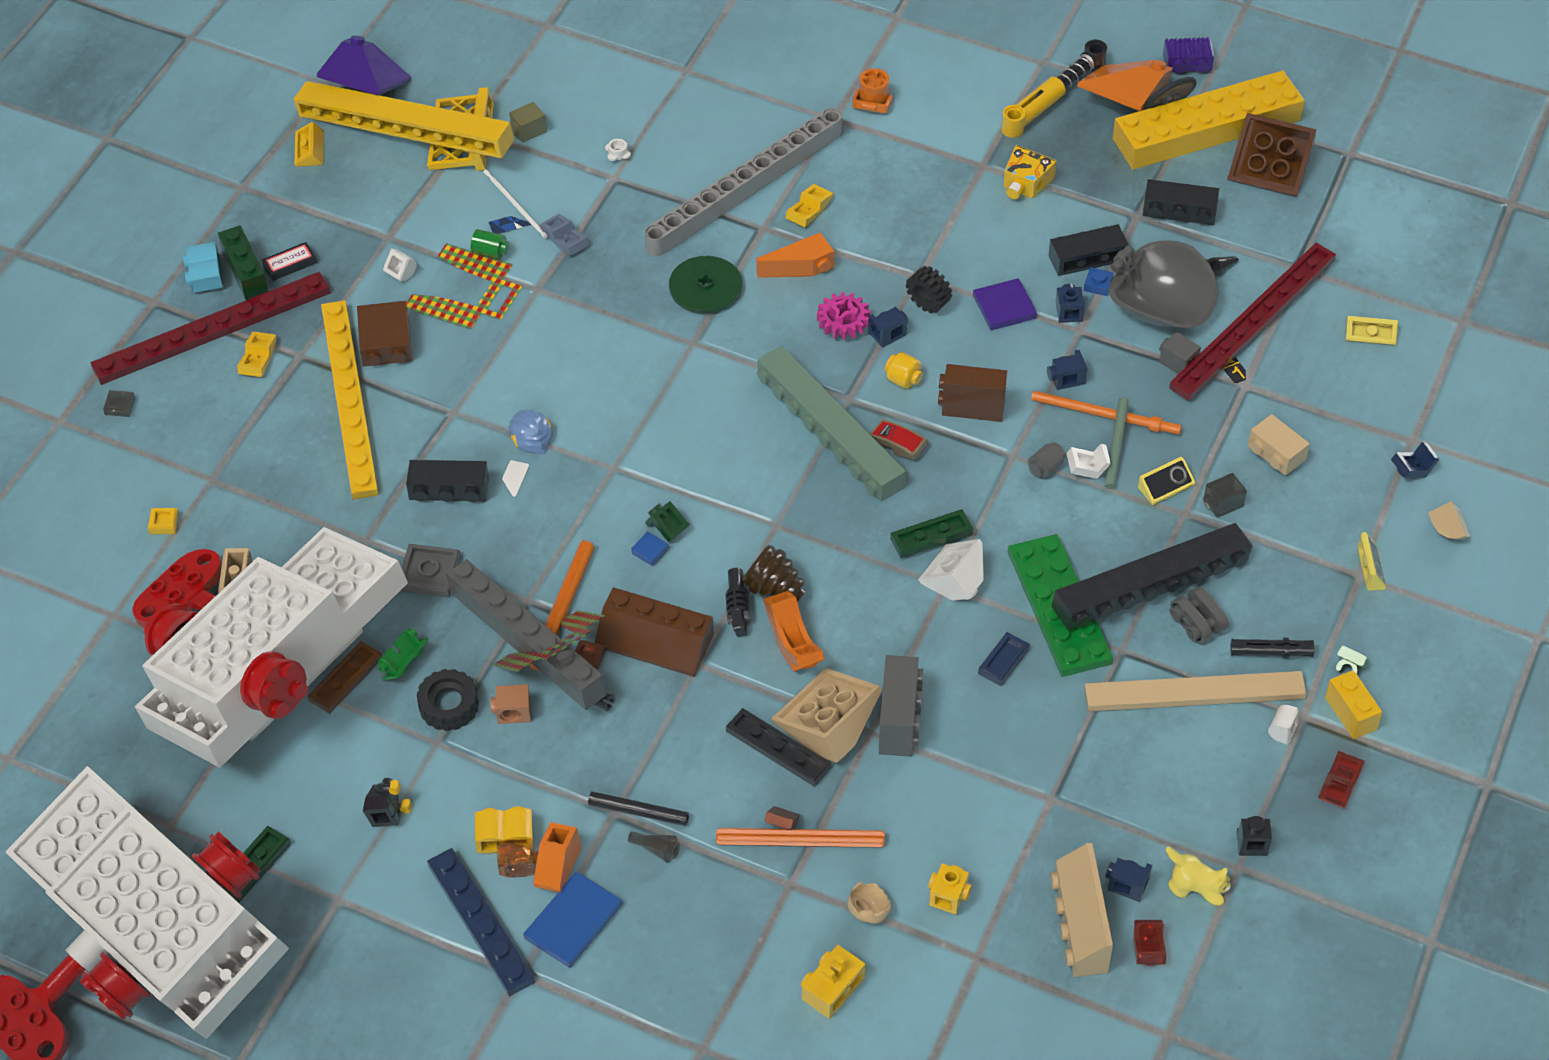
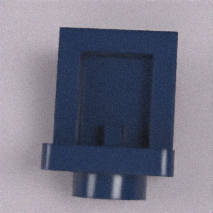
M1421 442L1414 452H1396L1391 461L1397 467L1398 473L1404 478H1426L1439 461V458L1427 442Z

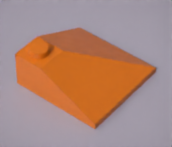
M1161 60L1104 65L1079 81L1077 86L1141 111L1152 95L1168 85L1173 68L1166 66V63Z

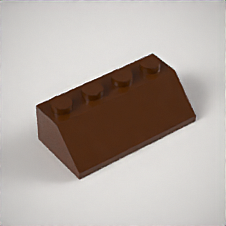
M613 587L602 608L601 615L605 616L599 621L594 643L605 645L606 651L695 677L714 636L713 617Z

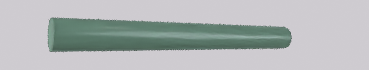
M1125 397L1119 398L1109 455L1110 465L1107 468L1105 487L1107 489H1114L1129 403V400Z

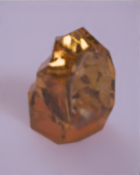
M514 842L497 844L499 875L516 878L535 874L538 857L537 850L528 849L524 845H516Z

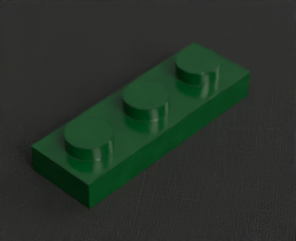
M963 509L891 532L890 540L900 558H904L973 534V527Z

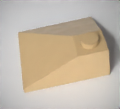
M825 668L776 713L771 720L776 726L806 748L824 759L838 763L856 745L882 689L879 685Z

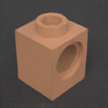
M529 685L495 686V697H491L490 703L491 713H496L498 724L531 722Z

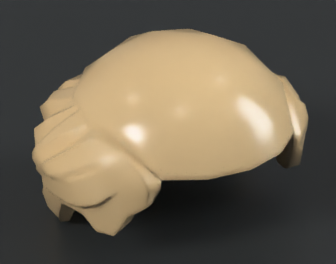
M859 882L852 888L847 899L848 909L853 917L861 922L871 924L881 923L885 920L891 910L890 900L887 899L888 895L884 893V889H880V886L876 883L863 884V882Z

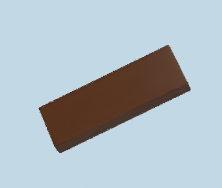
M360 641L308 695L309 701L330 714L378 664L382 653Z

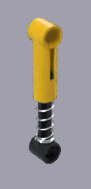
M1097 39L1088 41L1085 44L1084 52L1075 60V63H1071L1068 68L1063 69L1061 74L1048 78L1016 105L1005 107L1002 113V133L1010 138L1021 136L1024 133L1025 126L1065 95V88L1067 86L1071 87L1072 82H1077L1080 76H1085L1086 71L1094 72L1104 66L1107 55L1106 43Z

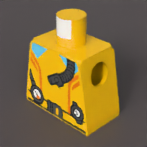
M1016 145L1004 172L1003 186L1007 189V196L1011 199H1018L1021 194L1029 198L1037 196L1055 178L1057 160Z

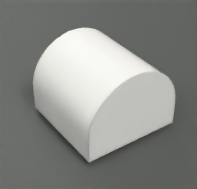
M391 248L383 271L399 281H407L413 276L417 263L401 251Z
M1281 705L1278 708L1268 729L1269 735L1274 740L1286 745L1290 744L1298 726V708L1290 705Z

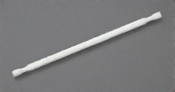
M487 169L484 170V174L490 178L506 198L546 239L548 235L542 231L541 227Z

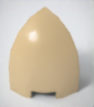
M1452 501L1428 512L1432 524L1439 534L1455 540L1469 538V530L1462 512Z

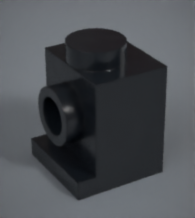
M1252 816L1247 819L1241 818L1240 826L1237 828L1239 856H1268L1272 840L1270 819H1263L1260 816ZM1248 841H1260L1261 845L1247 844Z

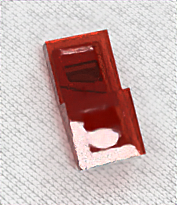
M1338 750L1318 799L1345 809L1365 761Z

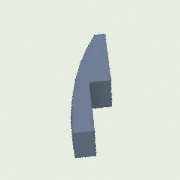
M557 214L540 224L542 231L548 235V238L569 256L589 246L588 237L576 231L572 221L561 214Z

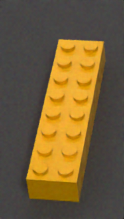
M1284 70L1115 118L1112 139L1132 170L1239 139L1247 113L1288 123L1301 121L1305 100Z

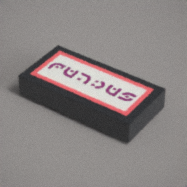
M307 242L264 258L262 263L271 279L276 280L317 263V260Z

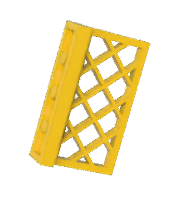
M488 87L479 88L476 95L436 99L435 107L453 106L450 110L492 118L494 103ZM475 103L469 110L464 108L468 104ZM430 144L427 161L429 170L472 165L475 166L476 171L486 170L487 155L466 151L469 153L468 158L458 159L457 157L464 150L456 149L450 153L447 151L449 147ZM441 154L447 156L441 161H435Z

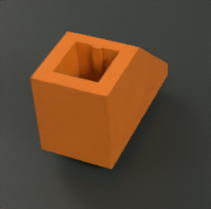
M550 822L539 845L533 881L534 887L561 893L581 851L577 827Z

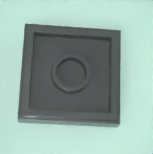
M409 544L402 565V570L408 584L400 591L449 597L451 590L446 573L459 564L460 550Z

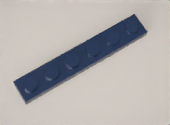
M453 848L427 860L429 869L508 996L535 983L534 976Z

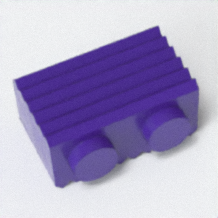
M1209 36L1207 38L1189 37L1187 39L1185 37L1184 39H1165L1163 49L1164 62L1166 66L1173 68L1172 72L1212 71L1214 53Z

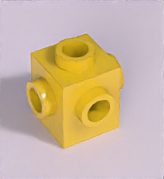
M942 863L938 873H932L928 884V889H931L929 906L956 915L962 900L967 901L971 892L972 885L968 884L969 872L964 871L959 866H949Z

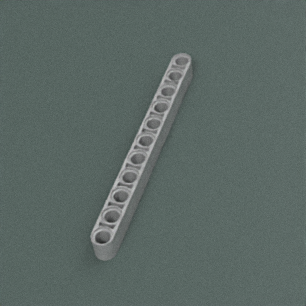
M837 108L823 110L650 224L644 231L646 252L651 256L665 254L842 135V112Z

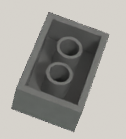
M886 655L879 732V754L912 757V747L918 746L924 671L923 668H918L919 657Z

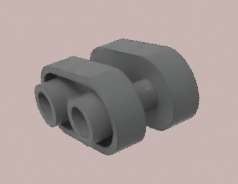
M1200 586L1188 592V599L1180 596L1170 603L1171 608L1169 612L1173 620L1179 622L1186 630L1188 637L1199 644L1212 637L1211 631L1219 634L1229 628V621L1224 611L1207 591Z

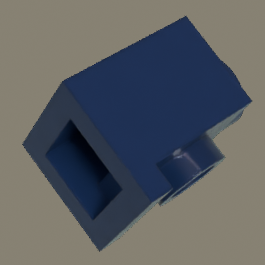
M1065 284L1061 288H1057L1056 308L1058 323L1083 322L1085 302L1083 301L1082 287ZM1076 309L1077 312H1065V310Z
M896 306L880 313L877 317L872 314L868 319V333L883 348L907 335L908 318Z
M1075 350L1074 355L1052 359V366H1047L1048 379L1054 382L1056 390L1086 384L1087 366L1080 350Z
M1117 858L1116 863L1110 862L1105 878L1109 879L1108 891L1140 902L1150 880L1152 865L1147 863L1146 867H1142L1132 860H1123L1121 858Z

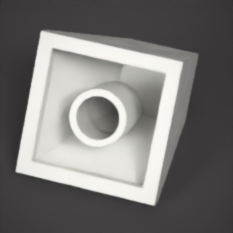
M976 539L945 545L918 581L952 601L971 599L978 592L977 588L984 580L983 546L981 540Z

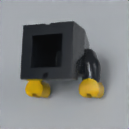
M384 778L382 783L374 784L366 795L363 813L368 818L372 827L399 825L400 817L397 812L410 813L412 808L410 799H403L399 803L398 794L401 784H399L398 780Z

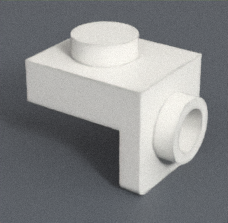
M1100 444L1094 452L1071 447L1066 453L1072 474L1098 479L1110 465V457L1105 444Z

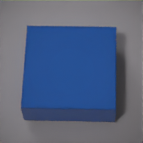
M647 531L631 548V552L636 557L653 566L668 550V543Z

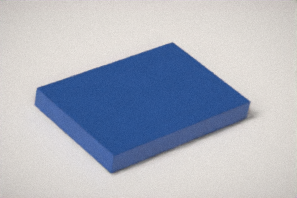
M576 871L563 886L561 893L558 892L523 933L524 939L570 968L620 909L622 900Z

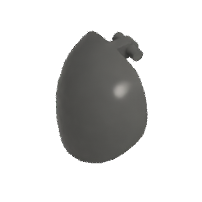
M1156 241L1140 247L1135 252L1131 246L1127 245L1116 254L1113 259L1114 262L1110 266L1116 275L1108 288L1109 296L1126 313L1146 323L1168 328H1194L1202 325L1210 317L1216 306L1218 285L1215 274L1202 254L1186 243L1179 241Z

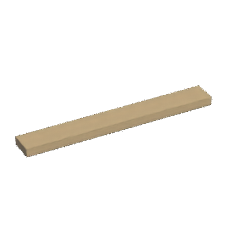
M1302 671L1085 683L1084 686L1088 712L1306 698Z

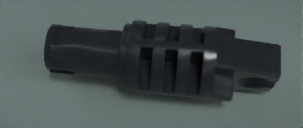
M736 567L728 570L729 589L726 591L725 597L727 622L732 624L736 636L740 637L747 635V620H751L749 591L744 587L742 581L744 573L741 568Z

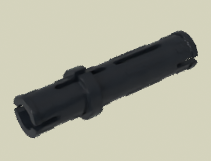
M1283 637L1282 640L1231 638L1230 653L1231 656H1282L1283 659H1289V656L1313 657L1314 640H1289V637Z

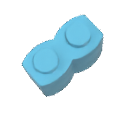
M216 242L186 247L187 254L183 255L185 269H189V271L185 272L187 286H192L194 293L223 288L220 257Z

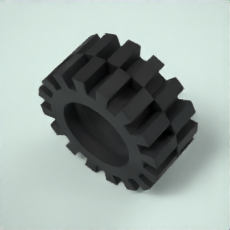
M926 266L920 267L907 279V284L905 285L908 289L907 294L912 295L910 298L912 302L916 301L918 308L922 306V310L925 312L928 310L929 313H937L951 300L952 288L948 287L950 285L948 281H944L945 276L943 274L940 276L939 271L936 269L933 271V268L930 266L928 268Z

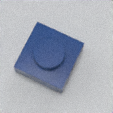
M1090 267L1083 291L1108 296V288L1113 280L1114 272Z

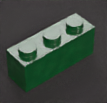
M241 225L218 232L222 253L245 300L269 292L265 274Z

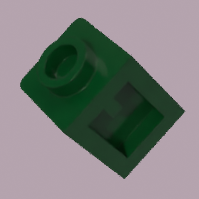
M671 501L664 506L659 503L648 512L650 517L645 522L647 526L653 523L668 543L690 525Z

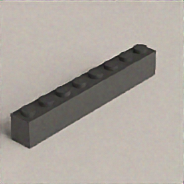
M468 559L446 573L451 594L518 652L542 653L561 641L556 634ZM563 643L562 645H560L559 647L555 648L554 650H552V651L549 652L548 654L550 655V654H552L553 652L557 651L558 649H560L561 647H563L564 645H566V643ZM570 646L548 660L537 659L532 662L537 669L585 710H588L607 695L603 675Z

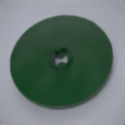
M698 256L682 262L673 270L669 279V291L673 300L688 311L714 313L728 308L738 299L742 291V278L738 269L729 261L715 256Z

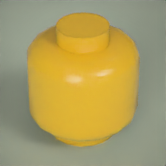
M900 352L897 355L893 354L886 362L884 370L887 379L903 389L918 385L923 377L921 362L904 352Z

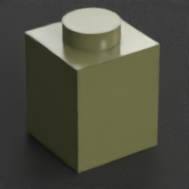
M534 102L509 112L513 136H517L522 143L547 132L545 115Z

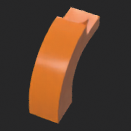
M785 591L764 598L773 634L789 667L793 671L815 667L820 661L825 660L822 649L812 642L804 627L796 596L789 591Z

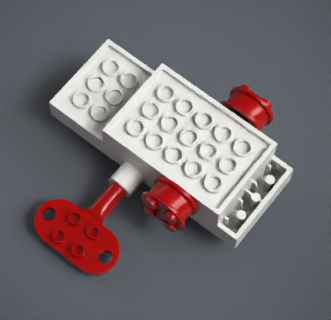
M323 527L282 567L257 557L216 596L210 593L209 590L220 579L222 568L220 556L215 551L208 549H199L186 553L138 596L132 608L137 623L144 628L145 646L147 652L152 656L142 667L154 689L135 706L146 728L221 768L248 740L253 741L274 719H281L292 712L301 699L306 696L308 686L363 633L362 628L408 584L398 560Z
M87 766L6 851L84 931L65 950L68 955L38 987L31 989L13 976L0 975V1049L12 1060H61L67 1051L69 1034L64 1022L56 1015L54 1005L81 975L83 977L79 981L89 991L99 996V1001L122 1019H125L127 1016L131 1018L133 1015L132 1009L143 997L149 998L152 993L194 1031L207 1039L289 950L282 941L222 888L225 886L240 900L242 897L241 891L252 879L258 880L260 878L258 874L261 872V869L218 831L215 836L213 834L209 836L210 843L199 854L193 853L191 855L206 869L204 872ZM52 1043L54 1045L52 1054L49 1057L43 1058L42 1051L44 1047Z

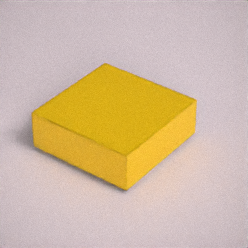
M151 508L148 524L149 534H176L178 509Z

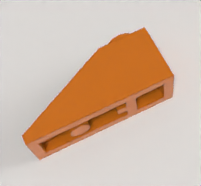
M821 233L756 258V275L758 278L815 276L834 268V250Z

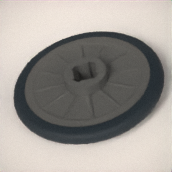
M1184 77L1164 86L1147 100L1143 110L1186 98L1196 87V79L1194 77Z

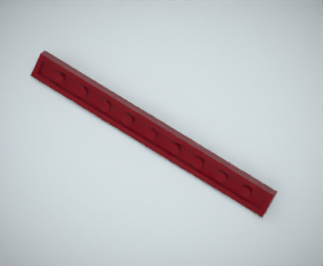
M1316 242L1170 382L1169 389L1190 401L1335 261L1336 254Z
M319 271L92 361L90 364L100 385H103L331 294L330 289Z

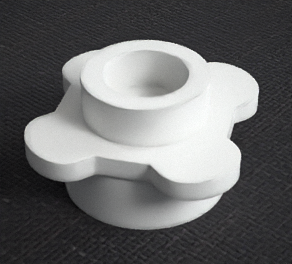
M613 139L605 146L606 151L609 153L608 159L610 161L628 159L631 156V153L627 150L628 143L622 139Z

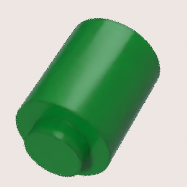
M476 229L471 239L470 248L472 253L501 259L503 255L508 253L509 241L506 240L505 235Z

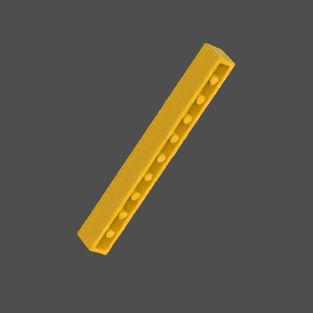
M310 81L305 82L293 99L300 117L497 158H503L515 140L511 124L507 121Z

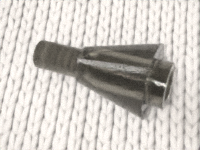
M631 831L628 836V842L643 846L666 863L675 859L680 850V843L676 835L646 836Z

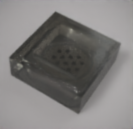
M109 390L103 408L104 414L130 417L135 401L134 392Z

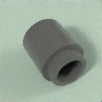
M1055 442L1045 444L1028 459L1030 472L1036 477L1046 478L1063 463L1065 451Z

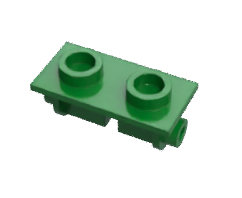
M412 628L404 630L393 643L399 652L397 653L390 647L378 660L377 669L385 674L382 680L399 679L407 672L408 668L406 666L411 660H415L423 653L424 649L422 647L427 643L428 639L418 640L416 637L418 633Z

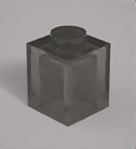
M1231 473L1206 484L1203 502L1206 508L1219 518L1244 507L1247 490L1234 473Z

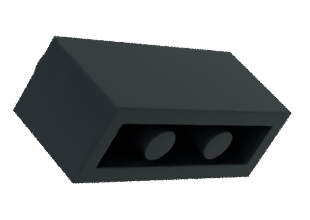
M1148 179L1142 216L1214 225L1219 188Z
M1119 224L1050 239L1048 256L1057 275L1062 276L1089 270L1090 267L1098 268L1111 265L1116 254L1129 244Z
M409 460L406 482L409 500H437L445 502L486 501L489 482L487 461Z

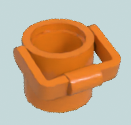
M878 68L867 69L860 75V85L852 98V107L887 113L893 100V95L889 94V76L884 70Z

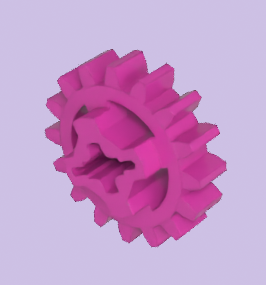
M841 292V296L838 297L833 293L831 299L825 297L823 304L818 305L817 321H819V328H824V334L826 335L833 333L834 339L838 335H842L843 340H846L847 335L856 338V332L863 334L864 327L868 328L870 316L868 303H863L862 297L855 299L854 293L845 296V293Z

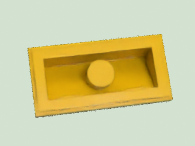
M314 122L295 131L294 165L296 167L315 166L324 163V131Z

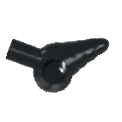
M1236 256L1213 257L1205 260L1216 277L1221 275L1226 268L1237 263L1239 259Z

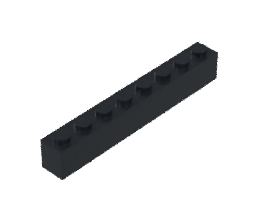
M1233 523L1055 591L1051 607L1067 630L1083 627L1093 620L1107 618L1112 613L1122 609L1128 610L1135 604L1151 601L1167 592H1175L1187 584H1196L1203 578L1219 575L1234 566L1240 567L1248 561L1253 545L1239 526Z

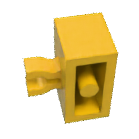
M837 945L831 952L827 951L822 956L818 968L813 973L809 972L801 982L802 1000L830 1019L864 980L866 964Z

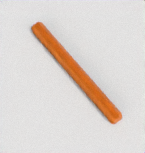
M582 540L545 623V626L557 636L562 626L561 621L566 617L593 553L594 547L590 541ZM532 663L529 664L532 670L540 671Z
M718 828L716 831V842L719 845L883 847L885 844V833L882 830Z

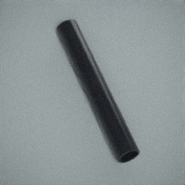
M591 791L588 799V805L683 826L687 825L689 819V812Z

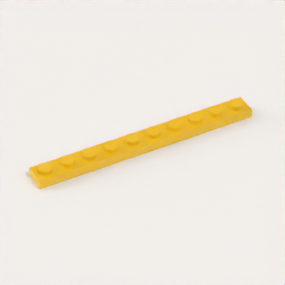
M346 300L321 304L352 498L355 500L377 496L378 490Z

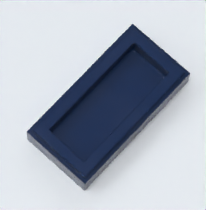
M1006 632L979 667L978 674L1002 686L1028 652L1030 644Z

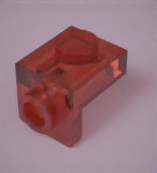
M1163 920L1134 921L1133 948L1136 964L1148 966L1166 964L1167 954L1163 940Z

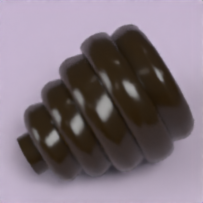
M767 545L742 578L743 583L749 586V591L755 595L759 593L762 598H767L789 591L796 596L797 603L806 592L802 588L805 580L799 577V570L793 567L794 562L786 557V552L782 549L776 550L772 545Z

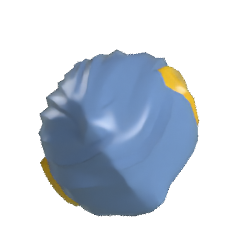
M521 410L516 413L508 426L509 433H511L510 439L513 440L516 448L525 452L544 454L552 437V427L549 419H545L543 414L534 410Z

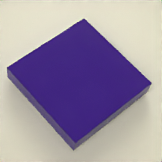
M1019 278L973 290V297L990 331L1037 318V312Z

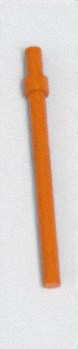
M1033 391L1031 400L1113 420L1116 419L1117 410L1039 391ZM1128 412L1126 415V423L1147 427L1149 431L1157 433L1164 431L1180 435L1182 425L1162 421L1163 418L1156 416L1149 418Z

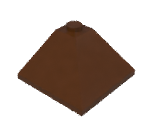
M1247 113L1227 180L1297 197L1315 143L1316 129Z

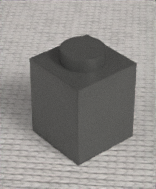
M1176 332L1171 338H1166L1160 345L1159 362L1179 374L1200 354L1201 347Z

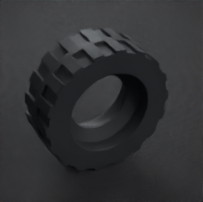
M442 669L424 678L423 683H420L418 687L417 703L421 718L426 721L427 725L433 726L437 730H457L462 726H466L470 720L475 718V713L479 709V699L476 685L470 676L468 677L466 673L459 672L456 669ZM445 690H455L461 695V702L453 709L441 710L434 703L436 695Z

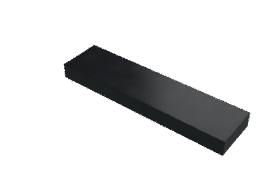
M744 708L726 726L727 733L814 787L831 769L829 761Z

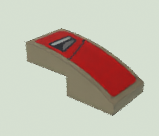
M884 419L870 433L880 445L891 447L894 455L915 459L928 444V440L917 432Z

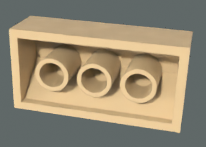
M1086 843L1056 860L1055 870L1050 872L1052 890L1057 889L1058 895L1055 898L1056 914L1061 915L1063 921L1059 926L1061 940H1066L1068 949L1064 950L1066 966H1071L1073 977L1108 974L1113 948L1093 844Z

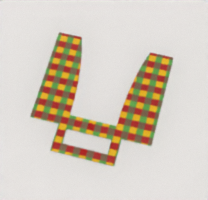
M446 243L438 257L470 274L492 281L477 306L440 297L412 294L407 301V308L472 329L481 314L501 320L522 288V285L503 280L513 264L472 253L470 250ZM501 286L512 288L498 312L487 309Z

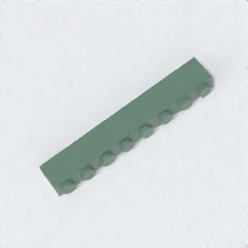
M783 346L758 359L757 376L760 382L768 385L774 396L779 400L781 399L787 405L789 411L802 420L805 428L812 431L818 437L820 443L824 447L827 446L833 452L838 462H843L849 468L851 475L859 479L871 495H875L882 502L905 488L906 470Z

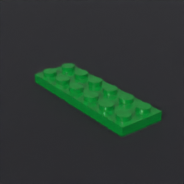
M1058 534L1009 545L1008 555L1061 677L1112 665L1113 656L1096 620L1089 622L1083 627L1067 630L1051 607L1056 590L1079 582Z

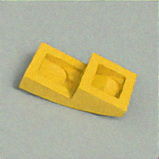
M816 184L811 185L801 192L800 201L786 211L785 218L802 227H807L825 209L833 198L834 193Z
M251 333L245 343V354L237 365L238 374L256 377L263 376L277 340L275 334Z

